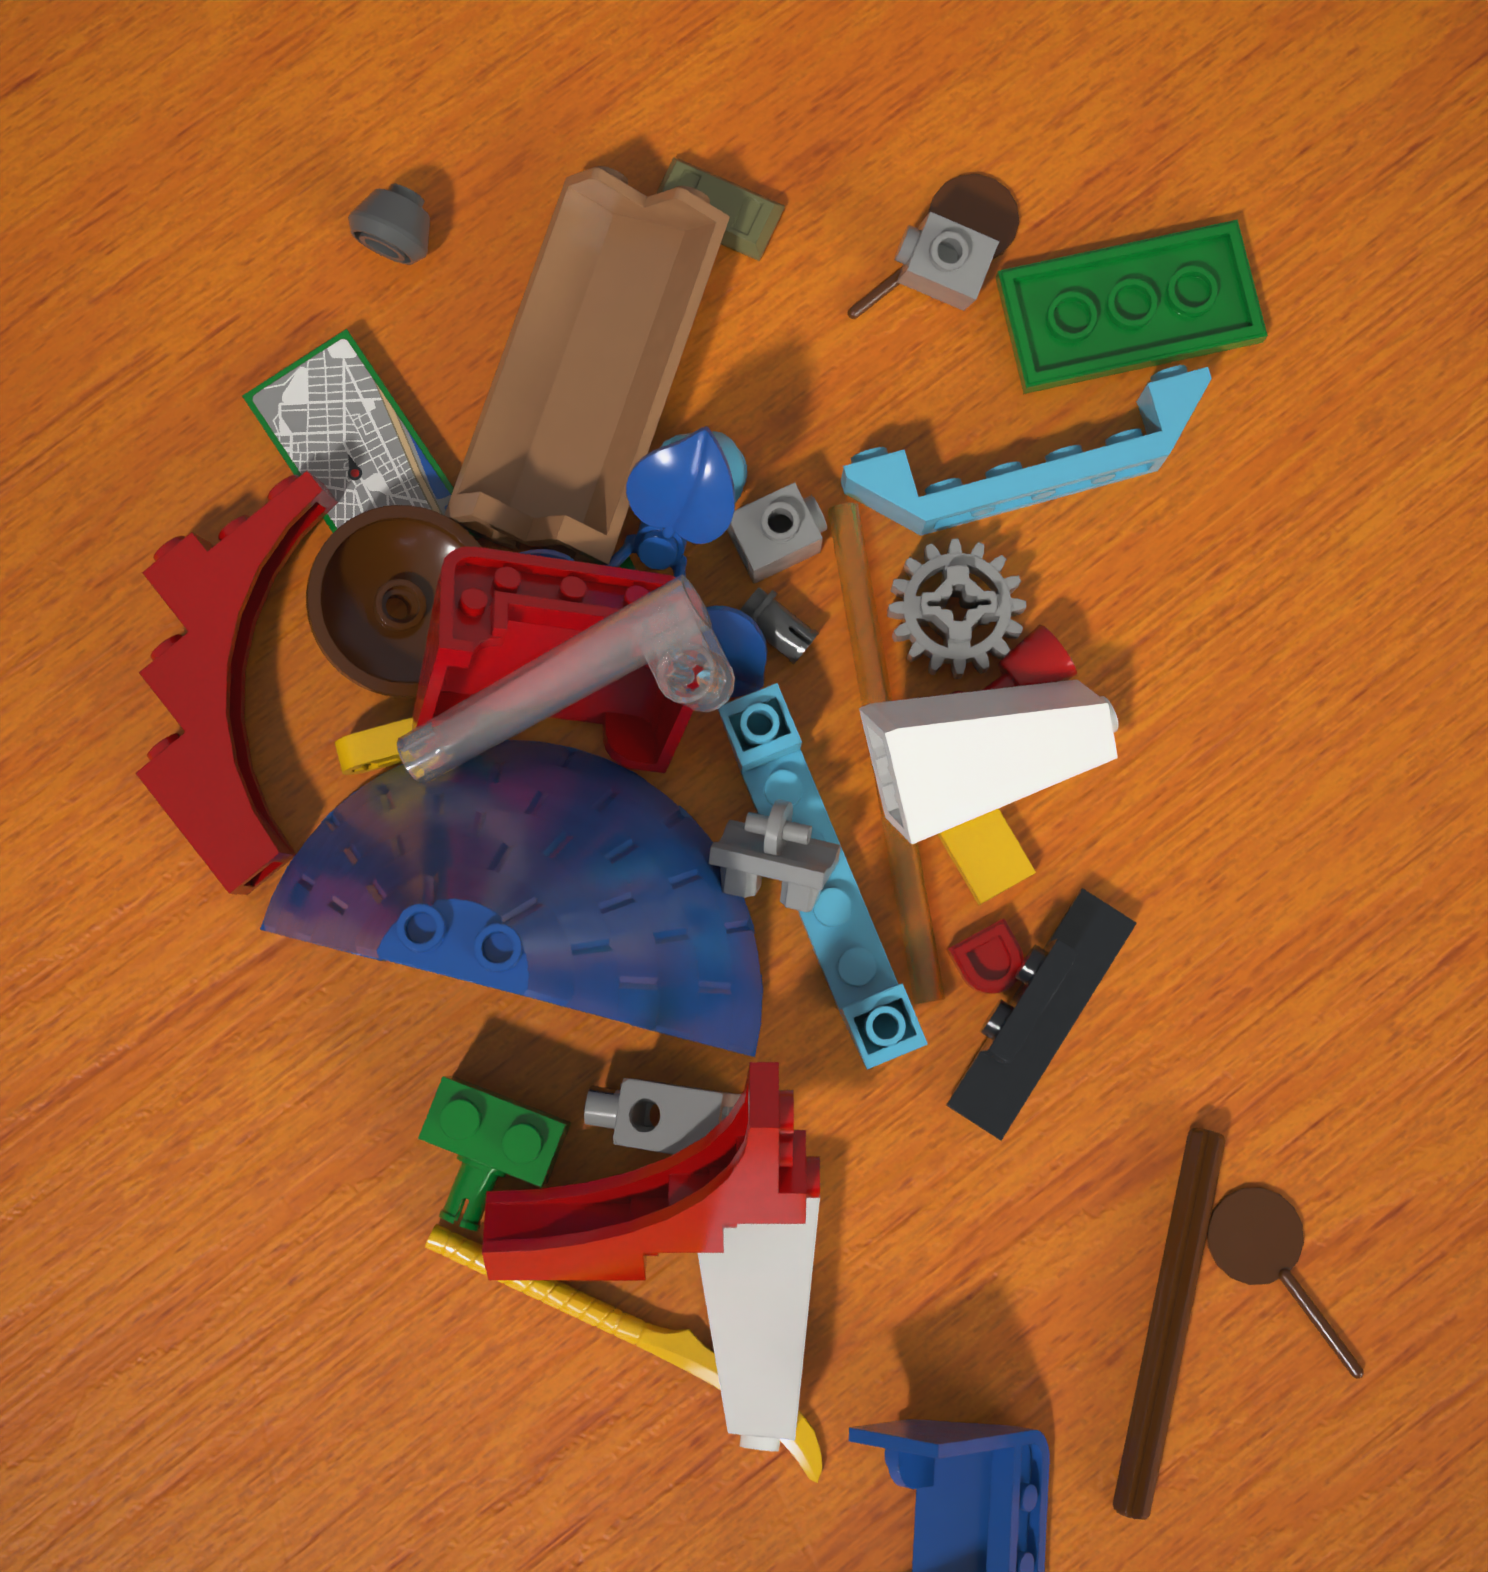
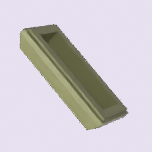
M673 157L656 194L676 188L677 186H688L705 193L710 198V205L730 216L721 245L760 261L784 211L785 205Z

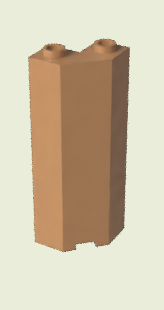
M596 166L566 177L445 511V516L457 522L464 529L498 545L519 550L520 544L523 543L529 546H539L547 550L561 552L570 556L574 561L609 565L630 505L626 495V484L629 474L635 464L648 454L730 218L727 214L710 205V198L705 193L692 187L677 186L676 188L647 197L629 186L628 179L622 173L604 166Z

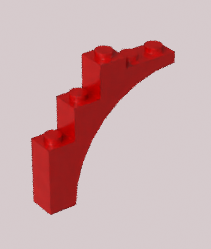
M308 471L304 472L301 476L291 475L275 485L267 496L269 502L252 516L243 515L227 524L219 533L218 539L220 542L215 546L193 532L186 537L177 536L167 541L156 551L153 557L156 562L142 572L184 625L188 633L184 636L181 634L171 636L160 643L150 655L153 661L139 672L185 733L181 736L178 733L169 735L153 746L147 754L150 761L138 770L136 775L229 894H250L296 855L270 814L253 769L245 725V679L256 622L276 576L302 538L338 503L324 483Z
M750 1062L745 1089L729 1115L706 1136L670 1157L630 1172L585 1183L542 1189L486 1191L482 1256L488 1280L646 1281L647 1256H659V1253H724V1228H737V1224H806L807 1198H820V1156H806V1130H794V1091L779 1090V1062Z

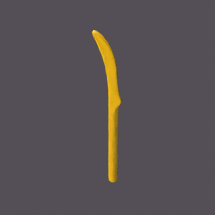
M438 1224L434 1226L425 1248L449 1257L451 1260L487 1276L481 1244L451 1232V1230ZM496 1280L592 1326H596L607 1333L614 1334L622 1340L633 1345L636 1344L637 1347L672 1363L720 1390L715 1354L711 1349L703 1345L690 1329L671 1330L648 1322L645 1323L640 1318L623 1312L599 1299L597 1300L595 1297L578 1291L558 1280ZM798 1409L795 1441L780 1440L799 1462L808 1478L818 1483L822 1472L821 1450L815 1430Z

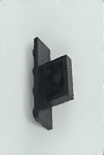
M1082 888L1044 949L1035 944L1021 963L1015 978L1020 980L1022 984L1010 1003L1008 1004L1000 999L989 1014L980 1030L988 1038L949 1098L946 1106L1002 1141L1137 923Z

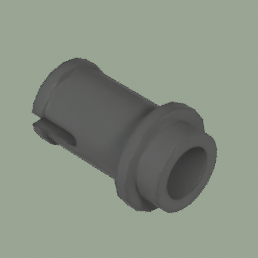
M758 587L740 610L757 623L765 640L786 656L789 662L794 665L819 632L815 629L812 630L777 602L775 597L778 593L774 590L767 594Z

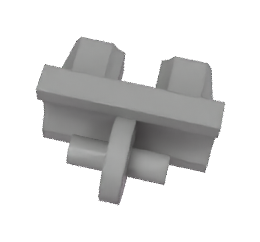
M777 799L769 816L749 812L745 823L729 820L720 841L714 842L711 845L709 864L720 866L723 893L743 898L755 896L761 887L763 876L782 881L780 902L786 908L810 912L839 862L841 845L811 838L812 826L792 822V803Z

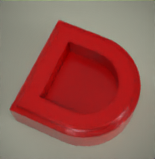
M1005 918L946 949L964 982L977 992L984 994L1000 993L1008 990L1018 981L1015 978V974L1024 960L1023 952Z

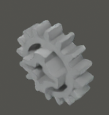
M952 539L947 554L941 555L932 543L926 545L924 550L925 564L922 565L910 557L905 561L903 569L910 578V581L904 579H894L890 591L897 597L902 598L903 601L889 604L887 617L902 619L903 624L893 631L892 638L894 642L910 639L913 645L906 658L910 662L919 659L923 654L929 657L928 673L931 675L937 673L942 663L951 664V672L954 679H961L966 663L970 662L980 674L985 673L989 668L987 656L989 652L1001 660L1010 652L1002 636L1018 639L1023 627L1010 619L1011 616L1022 614L1026 609L1025 600L1011 598L1010 596L1018 588L1021 579L1019 576L1007 578L1001 576L1000 572L1006 561L1003 555L995 558L990 563L983 560V543L978 542L971 554L962 553L959 539ZM942 572L941 585L935 592H923L922 596H916L918 589L927 579ZM969 573L983 580L991 591H983L969 578ZM950 597L959 598L960 607L970 609L967 610L962 621H954L952 611L943 609L946 607ZM990 622H996L993 632L985 640L970 647L972 631L978 625H989ZM921 627L933 629L943 639V646L931 640Z

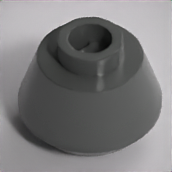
M391 184L388 190L375 189L350 212L348 221L352 236L365 247L395 262L411 265L425 258L428 253L430 215L422 208L425 201L420 195L404 186Z

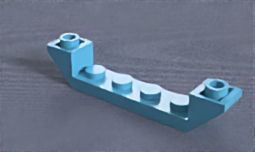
M1178 365L1150 377L1151 382L1147 383L1137 400L1147 434L1144 436L1141 429H1130L1105 440L1106 446L1086 452L1082 451L1081 445L1064 447L1046 455L1045 463L1022 468L1021 462L1018 461L1005 463L985 472L986 479L962 485L960 478H951L934 483L925 489L926 495L918 497L905 449L888 454L887 448L877 447L854 455L851 458L852 464L843 466L841 477L842 489L845 495L922 536L1156 472L1174 448L1212 379L1208 367L1188 372L1185 365Z
M778 683L717 707L757 814L769 816L777 799L791 802L793 806L792 822L812 826L811 838L840 845L802 754L801 738ZM840 847L839 862L822 889L812 911H798L837 1008L867 1070L928 1045L903 983L898 984L845 854L842 847Z

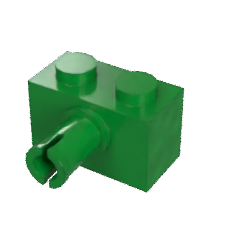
M443 1076L418 1137L420 1140L458 1154L457 1159L462 1162L439 1217L452 1224L458 1221L466 1199H468L469 1203L459 1226L479 1231L480 1221L485 1211L486 1191H493L498 1176L505 1177L506 1174H509L540 1187L547 1184L571 1122L455 1076Z

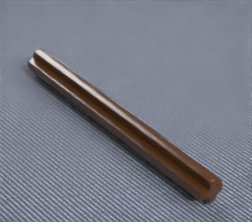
M1192 1128L1188 1132L1113 1499V1507L1117 1513L1139 1520H1146L1151 1513L1225 1146V1138L1222 1134L1201 1128Z

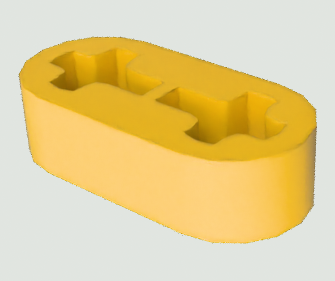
M413 717L356 732L335 741L340 767L344 775L378 770L407 762L437 750L455 746L412 742Z

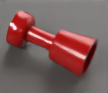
M1039 624L998 663L1002 675L982 690L1067 681L1077 675V670L1069 654L1058 639L1045 626ZM954 691V692H952V693H950V694L965 693V692H963V691Z

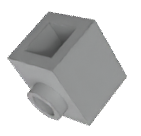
M929 212L918 228L908 225L894 258L895 261L903 264L897 283L964 311L977 299L999 241L933 212Z
M794 482L735 510L727 532L753 584L821 553L823 538L820 533L827 530V524L815 498L811 495L803 499Z

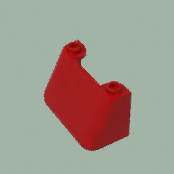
M476 546L460 547L452 550L444 558L437 582L413 712L412 742L440 746H457L474 735L480 717V709L603 724L605 750L614 761L634 770L666 773L706 684L702 603L699 594L692 585L683 579L666 574Z

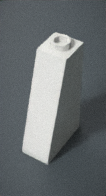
M1079 680L870 703L859 708L885 818L911 844H915L1118 758L1114 732L1118 730L1116 712L1106 697L1098 696Z
M807 1198L806 1224H737V1228H724V1253H698L727 1431L730 1434L741 1435L739 1446L743 1448L779 1451L780 1439L795 1441L820 1198Z

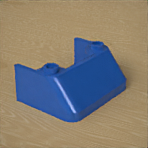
M917 1419L849 1427L850 1442L885 1448V1462L889 1474L896 1485L916 1489L912 1572H1045L1050 1453L1047 1440L1042 1432L1009 1425Z

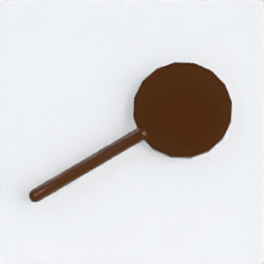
M980 174L960 175L944 183L933 196L929 212H933L998 240L999 244L993 259L1002 255L1011 245L1019 225L1018 206L1010 191L996 179ZM902 267L853 305L847 312L849 318H858L900 284L897 283Z
M1261 1187L1241 1188L1226 1195L1212 1210L1207 1230L1208 1249L1216 1265L1230 1278L1248 1285L1270 1284L1280 1279L1350 1374L1356 1379L1362 1378L1364 1375L1363 1368L1290 1272L1297 1264L1304 1245L1303 1224L1295 1208L1280 1194Z

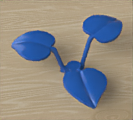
M702 427L679 441L653 450L635 464L628 477L626 495L632 511L641 522L637 534L627 535L623 546L611 557L609 565L605 566L619 567L632 553H637L640 560L646 566L657 570L671 567L674 577L686 581L685 568L687 558L683 554L687 541L695 544L710 543L728 529L735 510L734 483L724 452L708 427ZM535 549L520 552L574 561L570 556L555 550ZM716 605L702 609L706 684L701 694L722 698L740 697L756 692L764 687L767 645L757 623L749 615L735 608Z

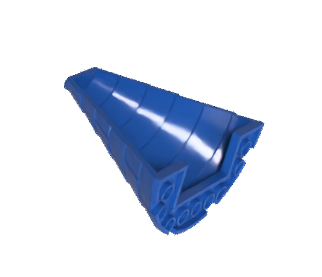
M496 740L472 743L425 754L379 775L352 793L330 812L309 836L287 866L271 897L260 930L383 962L390 961L728 1051L755 1057L761 1027L763 986L762 974L760 975L759 955L754 936V925L745 899L723 893L720 866L709 864L712 840L687 811L648 783L647 780L608 759L576 748L540 741Z

